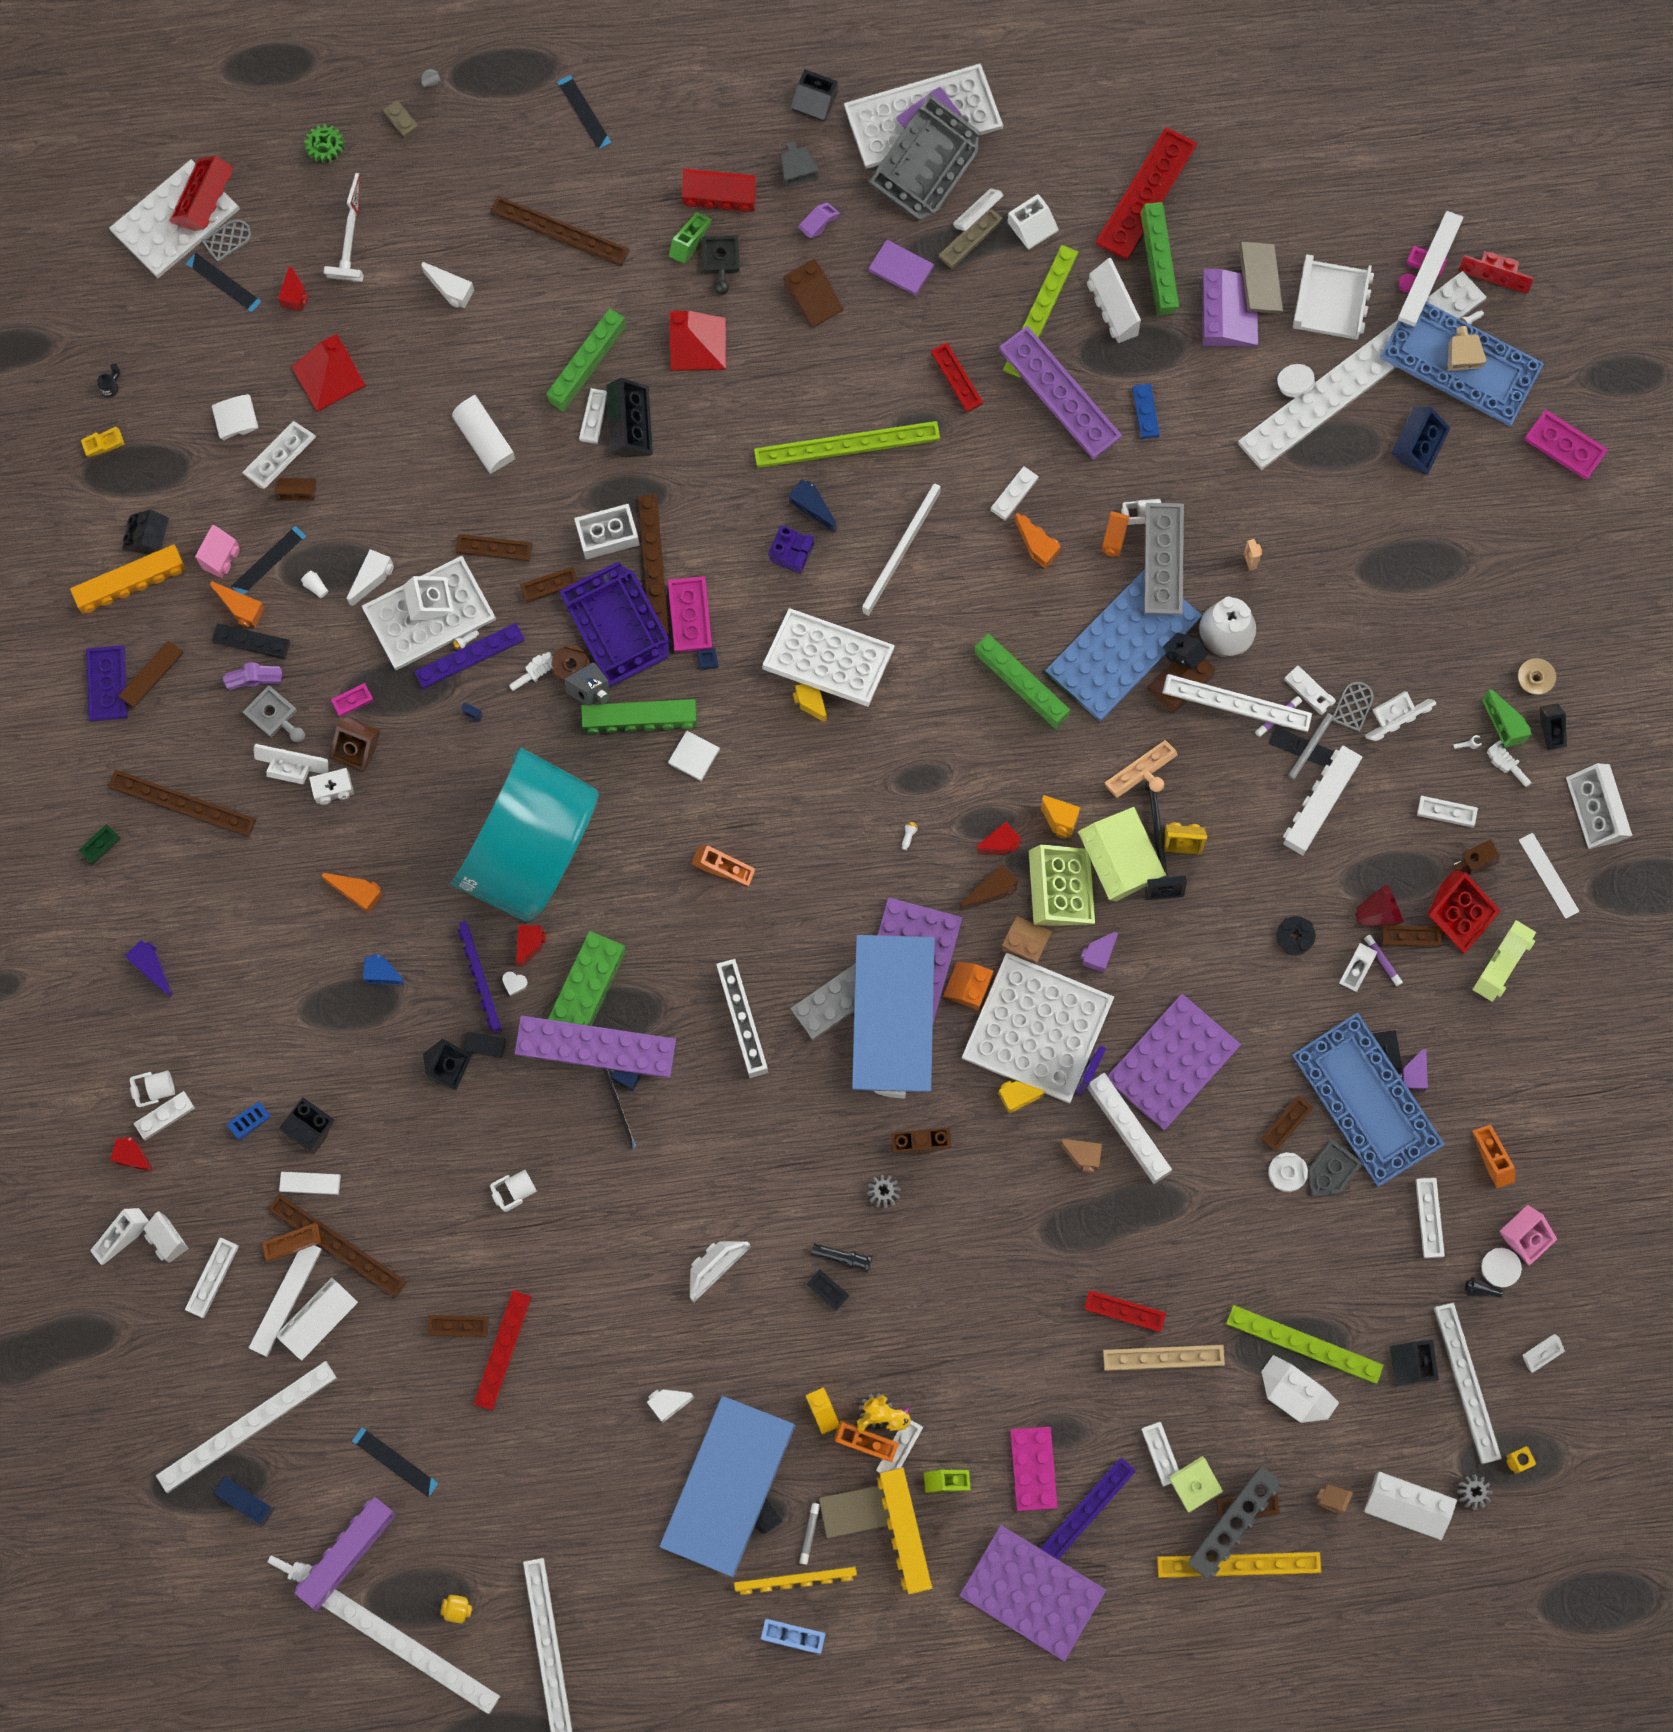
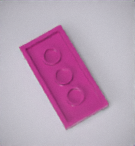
M1546 409L1524 439V441L1586 481L1608 451L1607 448Z
M705 576L668 580L675 653L712 649Z
M1051 1427L1011 1429L1017 1512L1057 1509Z

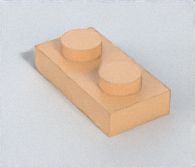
M1255 539L1248 540L1244 550V557L1249 571L1257 569L1260 556L1262 555L1261 547L1259 544H1256Z

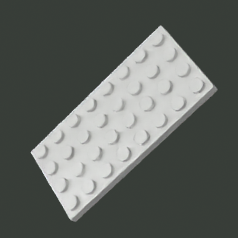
M981 64L844 103V109L865 169L880 165L904 129L896 120V117L938 87L942 88L960 111L961 117L981 132L980 135L1003 129L1001 118Z

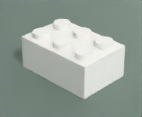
M629 504L574 518L586 560L640 545Z

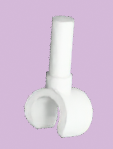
M1475 735L1469 741L1453 744L1454 749L1462 747L1477 749L1482 743L1476 744L1474 740H1478L1480 736Z

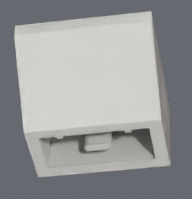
M1039 194L1008 213V224L1028 250L1058 232V227L1051 211Z

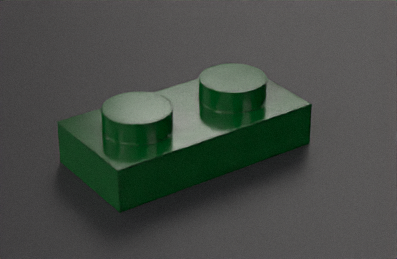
M106 824L79 851L94 865L121 838Z

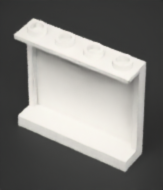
M1306 254L1293 328L1358 340L1360 333L1363 334L1365 323L1362 320L1363 317H1366L1368 306H1365L1366 300L1369 301L1371 294L1368 285L1372 284L1374 273H1371L1372 266L1369 265L1368 270L1328 264L1313 261L1314 256Z

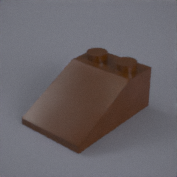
M815 258L783 276L784 287L812 328L844 311L825 273Z

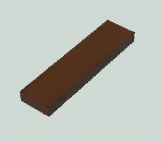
M458 534L456 553L530 562L533 544L532 542Z
M168 640L120 693L119 698L132 708H135L183 655V651Z

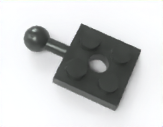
M739 235L702 236L703 273H718L715 291L719 295H725L729 291V284L725 281V272H740ZM724 251L726 255L720 258L716 256V253Z

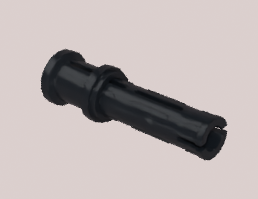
M814 1243L811 1252L812 1256L846 1264L851 1269L855 1267L864 1270L866 1273L869 1272L872 1261L871 1255L867 1257L856 1254V1251L845 1252Z

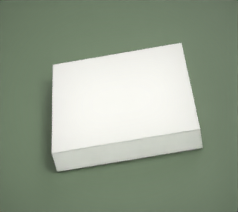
M686 731L668 764L702 782L720 748Z

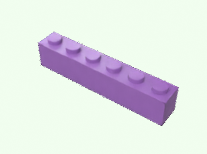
M376 1497L368 1500L363 1506L362 1513L359 1516L356 1515L351 1520L347 1531H343L337 1537V1543L325 1551L322 1561L311 1568L308 1578L302 1580L297 1585V1591L295 1592L297 1597L317 1612L396 1517L395 1513Z

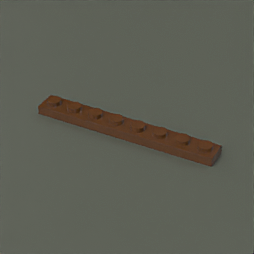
M657 494L638 496L646 594L669 637Z

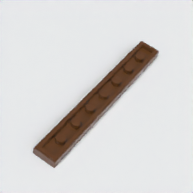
M501 196L497 197L490 210L491 214L621 267L630 252L629 248Z
M116 769L108 785L112 790L246 837H250L256 822L255 818Z
M280 1193L268 1208L270 1212L296 1230L316 1223L321 1243L318 1244L395 1299L407 1283L397 1274Z

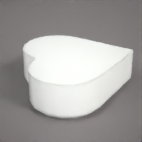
M513 972L505 973L502 979L510 997L523 991L528 985L525 976H516Z

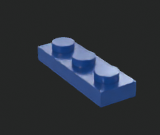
M1151 383L1135 385L1132 387L1141 440L1157 438L1160 436Z

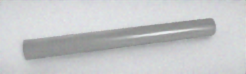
M1327 713L1289 773L1288 776L1291 779H1295L1334 718L1333 715Z

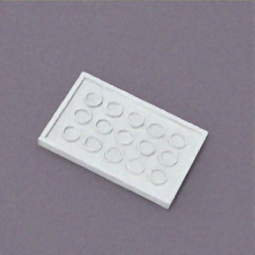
M192 159L110 227L111 232L157 278L161 277L200 244L203 238L214 232L240 210L239 206L223 192L205 229L193 231L169 222L196 164Z
M463 556L421 576L447 578L453 613L430 620H410L403 585L362 605L395 671L452 643L456 638L464 637L470 632L496 620Z
M789 608L762 665V669L869 707L895 645Z

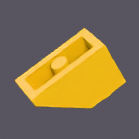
M805 684L796 685V692H793L795 704L799 703L801 710L823 722L827 721L820 690Z
M1008 1081L1002 1084L998 1092L1009 1114L1044 1097L1043 1089L1018 1081L1013 1083Z
M824 1387L806 1395L822 1435L837 1429L839 1422Z

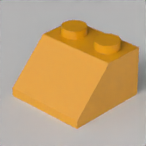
M1043 795L1041 811L1052 832L1059 838L1071 839L1078 820L1080 807Z

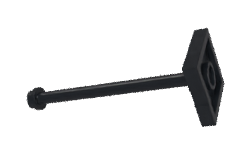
M1147 781L1145 790L1149 791L1157 856L1166 876L1163 878L1147 879L1145 898L1146 900L1184 897L1187 885L1186 876L1168 877L1157 792L1150 789L1149 782Z

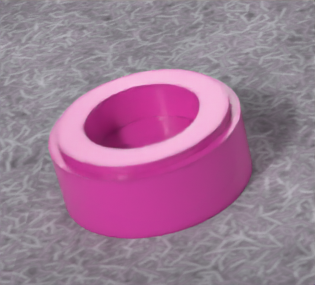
M1409 273L1402 275L1398 284L1400 290L1409 293L1416 277Z

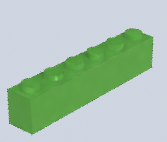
M1163 202L1145 204L1140 214L1156 316L1175 314L1179 308Z
M609 308L546 393L550 404L563 412L626 328L623 316Z
M987 634L975 646V654L1055 729L1069 717L1070 709L990 634Z
M695 699L582 705V728L584 733L590 735L598 734V732L613 734L624 730L625 732L632 733L643 729L644 731L651 732L661 728L669 731L680 727L686 730L697 727Z

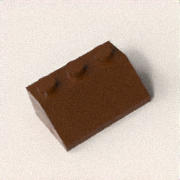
M1205 658L1193 670L1173 662L1147 689L1174 714L1188 700L1163 694L1166 676L1169 674L1206 684L1214 676L1216 669Z

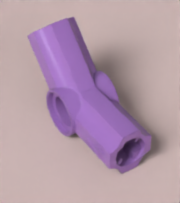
M246 663L242 669L226 673L223 676V682L229 690L243 686L253 687L260 684H280L282 671L280 667Z

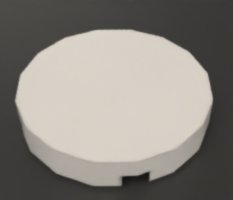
M1294 364L1284 368L1277 378L1280 391L1290 397H1299L1303 393L1304 395L1309 393L1315 384L1313 371L1302 364Z
M1286 1152L1279 1154L1272 1160L1268 1176L1275 1188L1283 1192H1293L1304 1185L1308 1177V1168L1305 1161L1298 1155Z
M1493 1249L1482 1259V1275L1486 1282L1494 1287H1509L1516 1283L1521 1275V1262L1518 1256L1509 1249Z

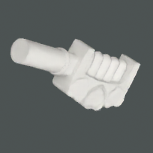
M547 652L542 654V656L538 655L533 658L532 662L526 666L528 673L509 684L510 689L514 691L526 682L528 683L531 679L537 682V678L543 676V673L550 671L553 658L551 653Z
M1501 740L1492 745L1487 750L1489 758L1492 759V764L1504 773H1508L1511 770L1513 775L1525 787H1528L1532 782L1516 766L1520 761L1518 759L1515 761L1509 755V752H1506V749L1501 745Z
M272 1555L268 1560L269 1564L283 1570V1572L289 1573L288 1579H293L297 1582L306 1580L313 1567L299 1562H295L294 1566H291L289 1563H285Z

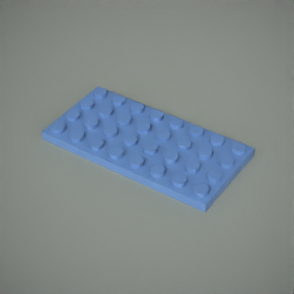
M1145 569L1045 670V673L1100 722L1162 660L1166 654L1163 646L1178 632L1186 635L1203 616L1184 599L1182 615L1144 614Z

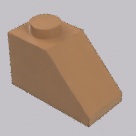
M1069 1139L1062 1140V1148L1078 1168H1082V1171L1094 1173V1170L1098 1171L1102 1144Z
M1327 1484L1324 1488L1321 1487L1316 1497V1499H1319L1317 1505L1340 1515L1346 1511L1353 1493Z

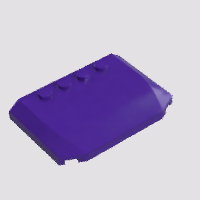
M616 562L559 591L598 668L607 678L609 688L668 659V636L635 573L623 567L621 563Z

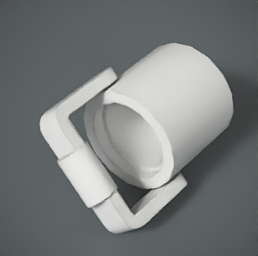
M1150 499L1124 502L1121 514L1129 516L1128 509L1137 508L1138 517L1129 516L1128 525L1145 524L1146 503H1161V500Z
M168 1070L156 1074L148 1072L130 1078L132 1099H135L136 1106L138 1107L158 1103V1099L175 1095L173 1080ZM145 1077V1086L151 1101L141 1104L135 1079Z
M525 1169L511 1177L507 1175L490 1185L493 1192L492 1197L496 1205H500L504 1212L522 1204L524 1198L537 1192ZM503 1183L507 1185L515 1200L507 1206H504L500 1193L495 1189Z

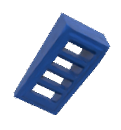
M257 1102L226 1125L242 1141L271 1118V1115L260 1102ZM257 1109H258V1110L261 1112V1114L263 1115L262 1118H260V1117L256 1114L255 1111H256ZM251 1114H252V1115L254 1116V1118L257 1120V1121L254 1122V1123H253V1121L249 1118V1115H251ZM246 1119L250 1126L246 1127L242 1121ZM239 1124L243 1131L240 1132L236 1126Z

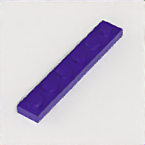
M514 623L414 672L422 688L425 689L524 642L525 639L517 623Z
M467 921L460 922V929L457 930L460 940H464L466 944L463 950L466 958L470 957L472 963L469 965L471 975H476L478 981L474 984L477 993H481L483 1000L480 1001L484 1012H488L489 1018H486L489 1030L493 1029L495 1034L503 1032Z
M1120 1458L1040 1549L1059 1559L1136 1470L1124 1459Z

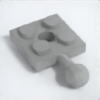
M269 685L243 711L246 717L271 738L281 727L290 733V738L293 742L299 743L305 738V733L301 728H294L287 722L297 712V709ZM273 707L275 708L274 714L266 715V709Z

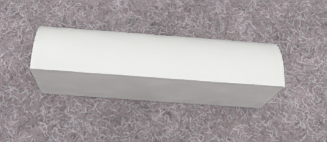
M476 395L463 401L455 408L452 413L453 419L490 474L515 460L514 452Z
M331 1277L276 1334V1337L302 1361L358 1302Z

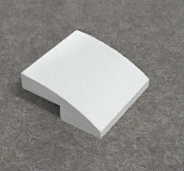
M250 395L230 398L212 405L220 439L226 440L239 433L245 435L258 429Z

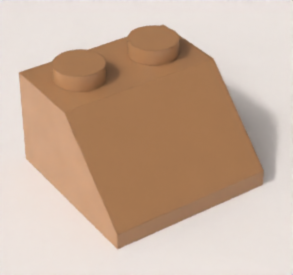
M1017 916L1009 929L1001 951L1038 965L1052 931L1039 925H1034V923Z

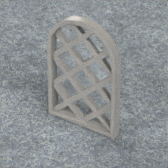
M232 220L201 241L215 260L220 262L249 241L251 230L246 222ZM236 223H241L242 227H235ZM232 229L231 235L225 234V230ZM234 230H240V236L234 235ZM243 231H248L247 237L242 236ZM215 236H222L221 242L214 241ZM224 237H230V242H223ZM233 238L239 239L238 244L232 243ZM219 244V250H214L213 245ZM222 245L229 246L228 251H222Z
M1362 682L1349 684L1342 693L1332 722L1360 732L1368 711L1372 706L1374 696L1371 688ZM1357 685L1359 690L1353 691L1351 686ZM1349 688L1351 693L1345 694V692ZM1368 689L1371 695L1365 697L1363 691ZM1361 692L1363 698L1357 700L1354 694ZM1352 695L1354 701L1348 703L1346 697ZM1342 699H1344L1345 704L1340 706ZM1364 700L1367 706L1360 708L1358 702ZM1356 703L1358 709L1352 711L1349 705ZM1347 706L1349 713L1343 714L1341 708ZM1367 709L1364 716L1362 710ZM1337 711H1339L1341 716L1335 717ZM1360 712L1361 718L1355 719L1353 714ZM1351 715L1353 721L1347 723L1345 716ZM1362 720V723L1359 727L1357 722Z

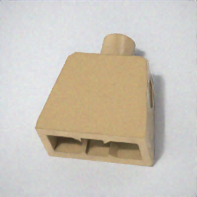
M1467 326L1456 328L1457 336L1452 337L1448 343L1447 370L1482 369L1487 361L1479 336L1468 335Z

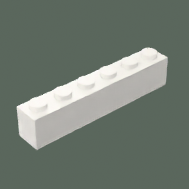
M1342 746L1340 750H1335L1331 757V760H1333L1332 764L1325 766L1321 773L1324 776L1321 782L1316 781L1312 788V791H1314L1311 797L1307 796L1302 804L1305 807L1302 813L1298 811L1294 817L1293 822L1295 824L1293 828L1288 827L1283 835L1286 838L1284 841L1285 846L1302 856L1305 854L1358 767L1362 756L1345 746Z
M732 959L716 964L749 1078L767 1074L768 1068L736 960Z
M1103 1073L1092 1080L1087 1089L1153 1184L1169 1175L1172 1171L1171 1167L1106 1074Z

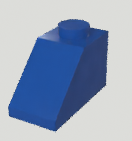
M372 954L371 957H365L363 980L366 984H405L400 974L382 955Z

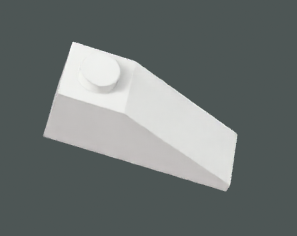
M423 262L422 269L424 274L446 300L454 307L460 306L465 309L474 292L472 282Z
M371 549L369 550L347 596L349 605L354 606L385 581L387 575L392 573L394 565L389 556Z
M139 1208L123 1209L90 1251L98 1262L104 1265L143 1232V1228L149 1222Z

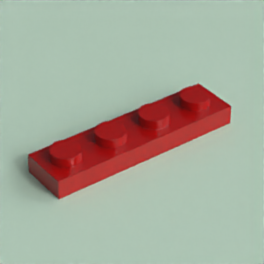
M946 342L931 350L933 358L966 413L983 405L982 399L949 344Z
M1089 1290L1084 1307L1085 1311L1159 1333L1162 1331L1166 1312Z

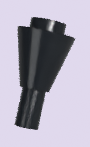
M1474 1277L1467 1280L1465 1284V1291L1468 1296L1491 1295L1501 1298L1503 1290L1492 1288Z

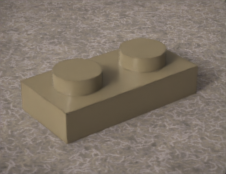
M398 100L383 109L384 114L404 139L419 129L417 123Z

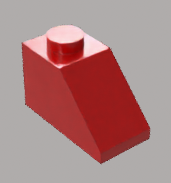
M288 267L278 300L281 307L302 312L303 307L308 303V295L294 269Z
M1005 822L977 845V852L994 855H1007L1010 852L1013 854L1020 848L1021 838Z
M518 926L516 955L518 967H523L542 950L543 943H546L547 934L542 926Z
M123 1136V1139L116 1138L110 1158L111 1162L152 1172L153 1168L140 1145L134 1142V1138Z

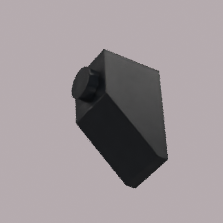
M1559 703L1541 706L1540 722L1547 749L1567 747L1566 713Z

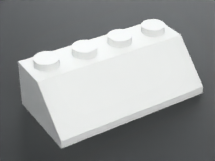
M1109 258L1089 274L1087 285L1089 290L1093 291L1096 296L1094 297L1096 305L1101 307L1103 311L1102 317L1105 323L1108 322L1110 326L1109 331L1112 338H1116L1117 343L1138 336L1141 319L1112 259Z
M1597 763L1566 777L1588 849L1617 843L1632 836L1610 764Z
M1378 1472L1375 1475L1364 1513L1442 1540L1452 1518L1457 1499Z

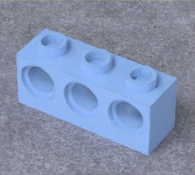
M765 1619L761 1640L821 1655L826 1634Z

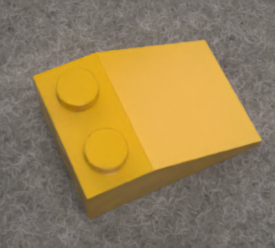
M1175 822L1169 825L1166 824L1164 851L1201 855L1207 840L1205 828L1197 824H1190L1189 826H1181L1180 823Z

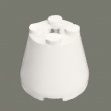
M1224 598L1208 608L1203 614L1199 625L1200 637L1203 645L1217 656L1227 657L1244 653L1250 648L1256 635V623L1250 608L1240 599Z

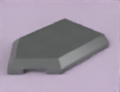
M1331 1139L1308 1169L1312 1197L1340 1194L1363 1162Z

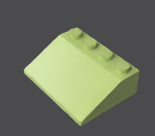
M1135 807L1097 821L1078 831L1109 900L1117 902L1147 886V879L1163 878L1166 876Z
M1039 845L1029 850L1034 925L1066 926L1095 924L1091 859L1087 850L1051 845Z

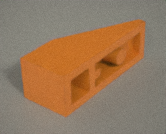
M1111 511L1102 546V552L1106 555L1120 557L1129 520L1128 515Z
M211 581L210 585L213 591L239 621L238 623L247 628L249 626L255 628L265 610L262 602Z
M708 845L697 848L691 865L708 873L747 887L750 885L755 872V868Z
M328 873L321 875L325 882L367 913H370L383 897L380 891L381 887L373 881L370 884L363 879Z
M1488 1125L1473 1130L1474 1138L1496 1188L1515 1183V1167L1493 1127Z
M840 1420L834 1436L835 1442L890 1462L893 1461L899 1445L896 1441L866 1429L861 1433L858 1431V1426Z

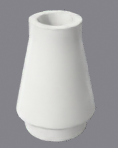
M309 571L301 579L303 586L315 593L319 598L324 597L328 593L317 573Z

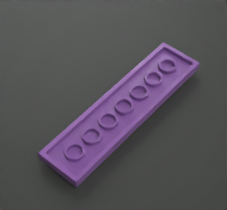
M1028 326L1024 327L999 347L998 350L1093 460L1121 439V433Z
M521 1016L515 1055L670 1078L676 1039Z

